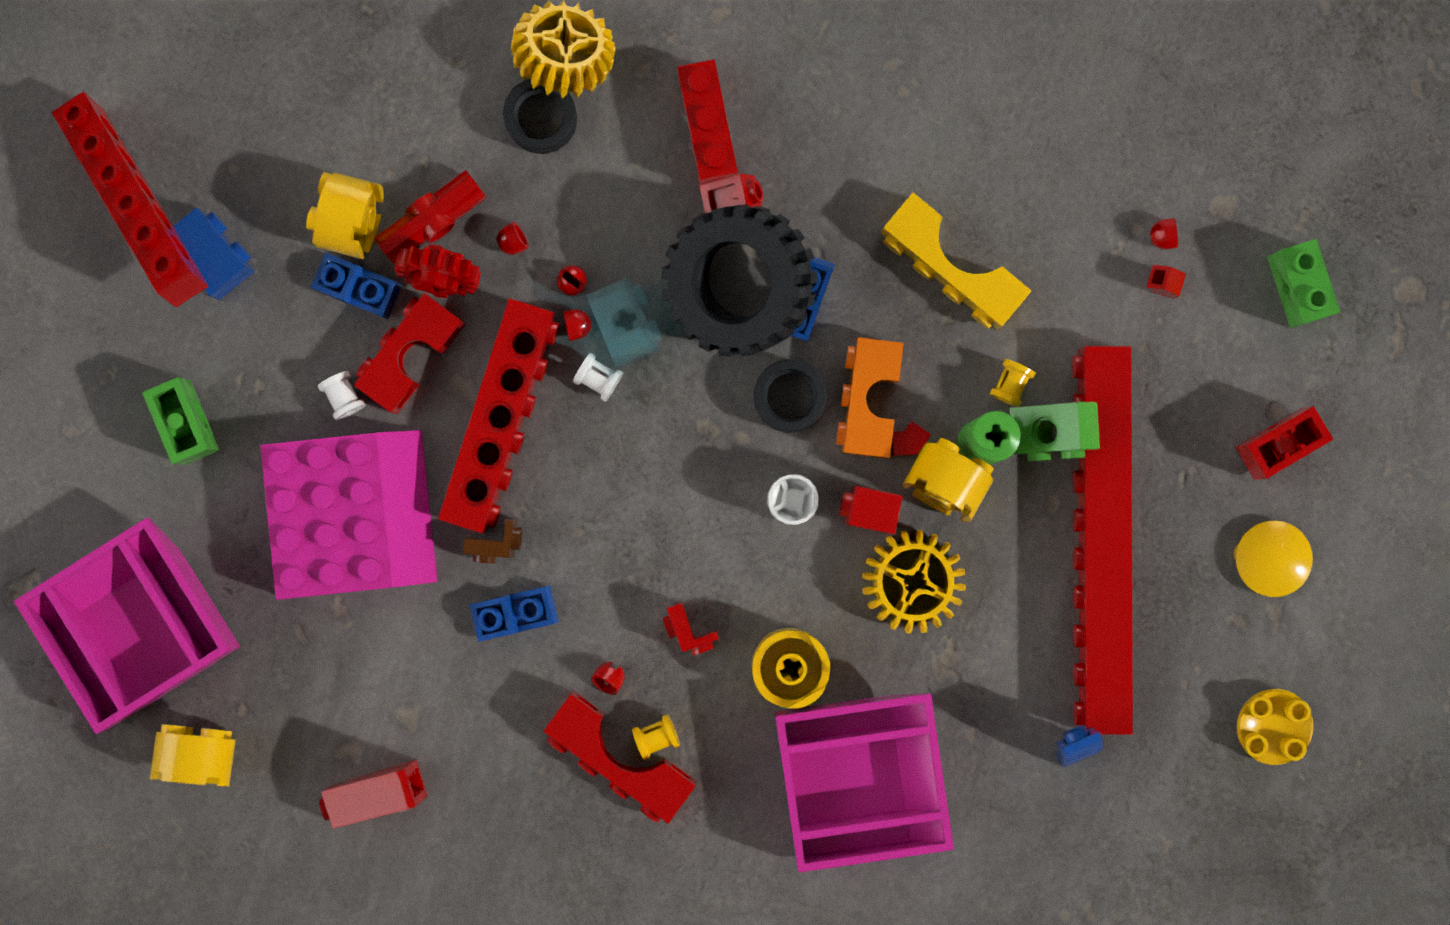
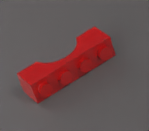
M573 690L543 732L549 736L546 741L559 752L565 754L569 750L580 758L577 764L590 775L596 777L600 773L611 781L609 788L623 799L627 800L631 796L641 803L640 811L656 823L662 819L669 824L696 787L697 781L666 758L655 765L641 768L627 766L616 760L607 750L602 738L604 712Z

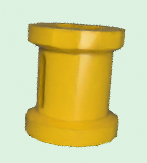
M1004 359L1002 365L1005 368L996 387L991 389L989 395L1008 405L1020 407L1022 403L1020 400L1028 380L1034 378L1036 372L1022 364Z
M668 714L663 715L661 721L640 729L638 726L632 728L635 742L643 760L650 758V754L669 746L674 748L680 746L677 732Z

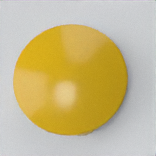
M1265 521L1253 526L1243 535L1234 549L1236 567L1242 581L1251 590L1263 596L1282 597L1289 595L1305 583L1311 572L1313 556L1307 538L1295 526L1283 521Z
M1267 689L1258 692L1246 701L1238 715L1237 736L1242 748L1253 759L1264 764L1281 765L1302 759L1306 755L1307 747L1313 736L1314 724L1311 708L1299 696L1284 689Z

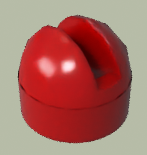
M1169 218L1157 221L1150 230L1152 244L1159 249H1177L1176 219Z
M515 221L504 226L497 234L496 241L498 247L505 254L515 255L529 248L522 229Z
M568 265L559 271L556 282L559 290L564 295L576 297L586 290L588 279L580 267ZM566 272L581 282L578 288L563 278Z
M578 309L563 311L569 341L582 339L587 336L592 327L589 315Z
M611 661L602 663L595 670L591 677V682L600 691L609 695H616L624 683L625 673L621 666L614 669V662Z

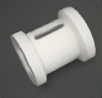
M589 353L577 371L573 383L577 385L583 383L601 394V399L606 402L617 387L623 372L611 370L596 361L594 354Z
M349 371L333 375L318 385L320 392L326 393L335 411L333 413L335 420L348 417L366 406L364 400L358 398L349 381L351 377Z

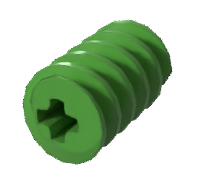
M992 411L985 413L962 427L957 439V446L960 448L959 453L971 461L973 458H979L990 465L1005 460L1015 453L1020 444L1021 434L1019 426L1013 417L1005 412Z

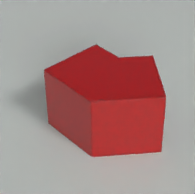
M1153 265L1146 288L1152 290L1151 293L1171 299L1178 298L1186 273L1171 266Z
M910 421L904 431H893L892 456L919 454L931 434Z

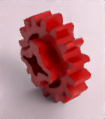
M428 245L424 249H418L413 246L410 247V250L401 249L395 266L397 276L405 278L406 283H412L411 286L415 290L425 291L439 298H448V295L452 296V294H459L461 296H465V293L474 294L475 290L478 289L481 276L479 266L472 265V261L466 260L461 253L446 250L440 245Z

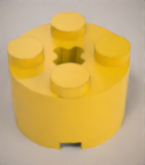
M324 172L321 175L318 186V194L320 195L317 207L312 206L310 208L306 221V228L313 231L312 243L320 249L364 259L363 252H370L375 242L374 237L378 233L381 214L376 213L375 206L376 201L383 203V187L379 183L339 173L331 174Z
M940 438L937 444L925 443L903 482V487L907 489L913 486L915 490L912 495L940 513L950 516L952 510L962 513L960 521L971 522L993 482L991 473L994 468L979 458H973L971 461L959 454L960 448L949 440Z
M799 628L775 630L765 636L754 651L752 658L754 683L760 694L767 701L777 706L794 709L805 707L816 701L827 686L830 676L828 654L818 639L805 630ZM787 658H790L792 662L798 660L801 662L797 667L798 674L794 677H791L789 673L782 674L780 672L784 668L783 661Z
M162 724L161 732H156L150 779L198 785L209 783L217 784V786H230L236 739H231L232 731L201 728L200 736L193 735L194 727Z

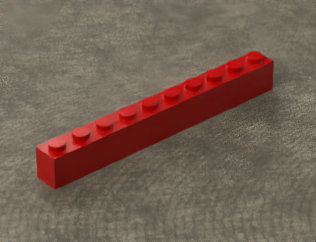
M1084 346L1078 349V355H1074L1072 358L1073 378H1078V394H1073L1072 402H1097L1100 449L1085 450V458H1078V470H1074L1072 475L1073 493H1078V509L1073 510L1072 526L1074 532H1079V547L1073 548L1072 555L1073 569L1079 570V586L1073 587L1074 609H1079V624H1074L1073 645L1074 647H1079V663H1074L1073 683L1074 686H1079V701H1075L1073 704V720L1075 725H1085L1086 729L1093 728L1100 735H1133L1131 346Z

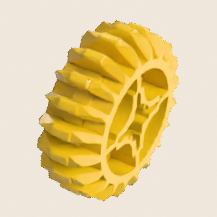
M549 0L543 8L534 4L530 13L523 12L519 23L513 29L510 50L512 51L511 55H513L514 68L520 69L521 79H531L533 89L539 86L545 87L547 96L553 90L559 91L562 99L567 95V92H572L577 98L583 92V89L592 93L597 84H603L607 74H609L613 67L615 42L612 41V30L605 28L604 18L594 19L593 9L586 12L582 11L579 2L574 7L567 6L564 0L561 1L559 6H554Z
M906 530L900 531L901 543L899 544L896 543L893 536H887L885 539L890 547L887 551L882 546L875 545L873 549L881 558L879 561H876L873 558L867 557L865 561L868 565L875 567L874 574L863 572L861 576L865 580H873V586L862 588L864 595L874 593L876 595L875 599L867 603L868 608L874 609L880 605L883 607L876 618L879 621H883L891 614L893 617L889 627L895 630L899 626L900 621L903 620L904 632L908 634L912 633L913 622L918 623L921 633L927 632L926 620L928 619L931 620L936 628L941 627L942 623L937 615L942 612L944 616L951 619L954 614L946 607L947 604L951 602L960 606L962 603L960 598L952 596L953 590H966L965 584L954 583V577L965 575V569H952L951 567L952 564L960 560V556L953 554L946 558L944 554L951 547V544L948 542L942 543L938 549L935 548L938 541V535L932 533L928 537L927 542L924 543L922 530L915 531L914 541H910ZM910 549L921 550L918 558L906 569H900L888 564L893 557L903 551ZM932 556L942 568L944 575L943 588L933 584L928 578L927 572ZM918 571L922 575L918 579L923 580V584L929 586L931 590L914 587L909 592L905 588L909 584L904 583V579L897 576L896 573L913 576ZM883 574L896 580L900 586V593L897 598L899 600L895 608L884 594ZM927 594L938 599L933 606L925 611L906 613L909 605H912L914 599L919 595Z

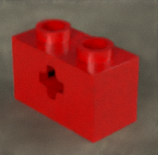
M1310 406L1296 410L1235 446V449L1253 479L1260 480L1268 479L1334 439L1315 407Z
M854 486L851 487L850 493H843L839 516L845 517L844 525L895 534L903 496Z

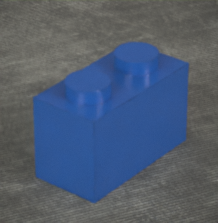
M196 207L173 226L209 287L204 290L209 296L221 300L255 272L248 264V261L252 259L250 254L237 240L233 244L223 233L228 228L213 211L207 214Z

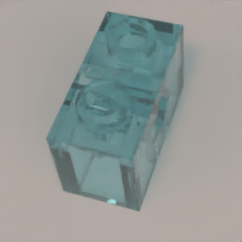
M629 277L586 295L617 369L660 352L656 343L662 341L663 338L655 319L647 321L642 311V307L648 305L640 284L632 286ZM627 312L630 318L637 317V320L632 322L633 330L626 332L624 327L617 328L616 324L621 322L620 315Z

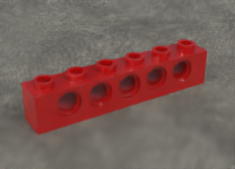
M83 91L52 111L53 117L156 293L177 308L209 287L104 109Z
M509 298L438 520L479 533H487L489 527L495 528L501 512V506L496 505L500 490L507 491L513 474V469L508 468L512 453L519 454L524 441L525 433L520 432L524 417L530 418L535 407L537 397L531 394L536 380L542 382L548 366V360L543 359L547 344L554 345L559 332L560 323L555 322L556 315L554 312ZM522 335H531L535 340L534 349L526 355L518 354L515 349L517 339ZM511 371H519L523 376L522 386L516 391H507L504 387V377ZM500 407H507L511 413V421L504 428H496L492 422L493 412ZM489 443L495 444L499 449V458L492 465L484 464L480 457L481 449ZM475 480H482L488 489L487 496L480 502L472 500L468 492L470 484Z

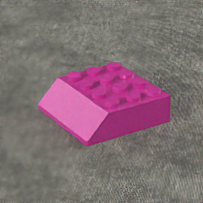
M422 430L377 432L260 445L276 600L438 582Z
M149 517L13 601L95 734L112 729L241 647L181 550Z
M931 693L885 695L775 711L798 873L954 850Z

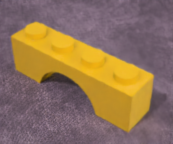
M913 192L883 227L881 234L886 237L883 243L895 254L901 256L904 252L915 261L912 267L927 280H931L934 277L945 286L942 292L954 303L960 305L963 301L974 310L971 316L986 329L993 326L998 330L1007 322L1032 290L1003 266L983 274L967 273L953 266L943 254L939 243V228L943 216Z

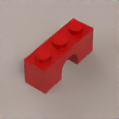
M715 59L677 66L678 80L700 185L738 174Z
M423 293L420 299L415 296L410 300L402 312V315L405 316L404 320L397 329L391 327L383 335L379 342V345L382 347L374 359L368 357L355 374L358 380L354 386L392 414L397 415L420 385L404 369V357L407 351L417 344H428L436 351L444 354L466 325L425 293Z

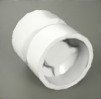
M790 474L779 478L772 484L767 496V505L770 513L776 520L784 524L798 525L806 522L814 515L818 507L819 496L816 487L809 479L801 475Z

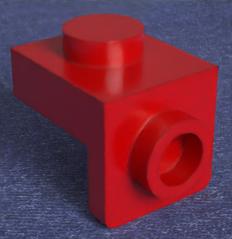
M679 602L666 608L669 615L662 617L670 639L677 637L682 652L691 650L694 656L714 648L712 641L719 639L717 630L695 637L683 603Z

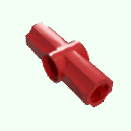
M465 170L437 192L427 193L414 201L406 209V215L374 237V240L392 264L396 266L398 253H401V249L410 250L412 246L419 249L425 243L430 244L439 240L456 225L455 221L487 197L467 170Z

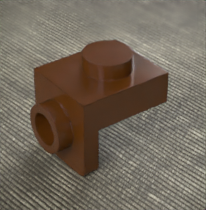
M505 519L503 541L464 538L463 554H473L472 562L495 564L496 557L512 558L514 557V550L520 551L523 529L516 527L517 519Z

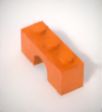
M857 337L855 346L847 347L845 368L852 369L850 384H843L840 406L847 407L845 422H838L836 445H842L841 454L881 459L890 458L894 420L875 416L867 406L866 395L868 389L873 384L879 382L896 384L899 382L904 343Z

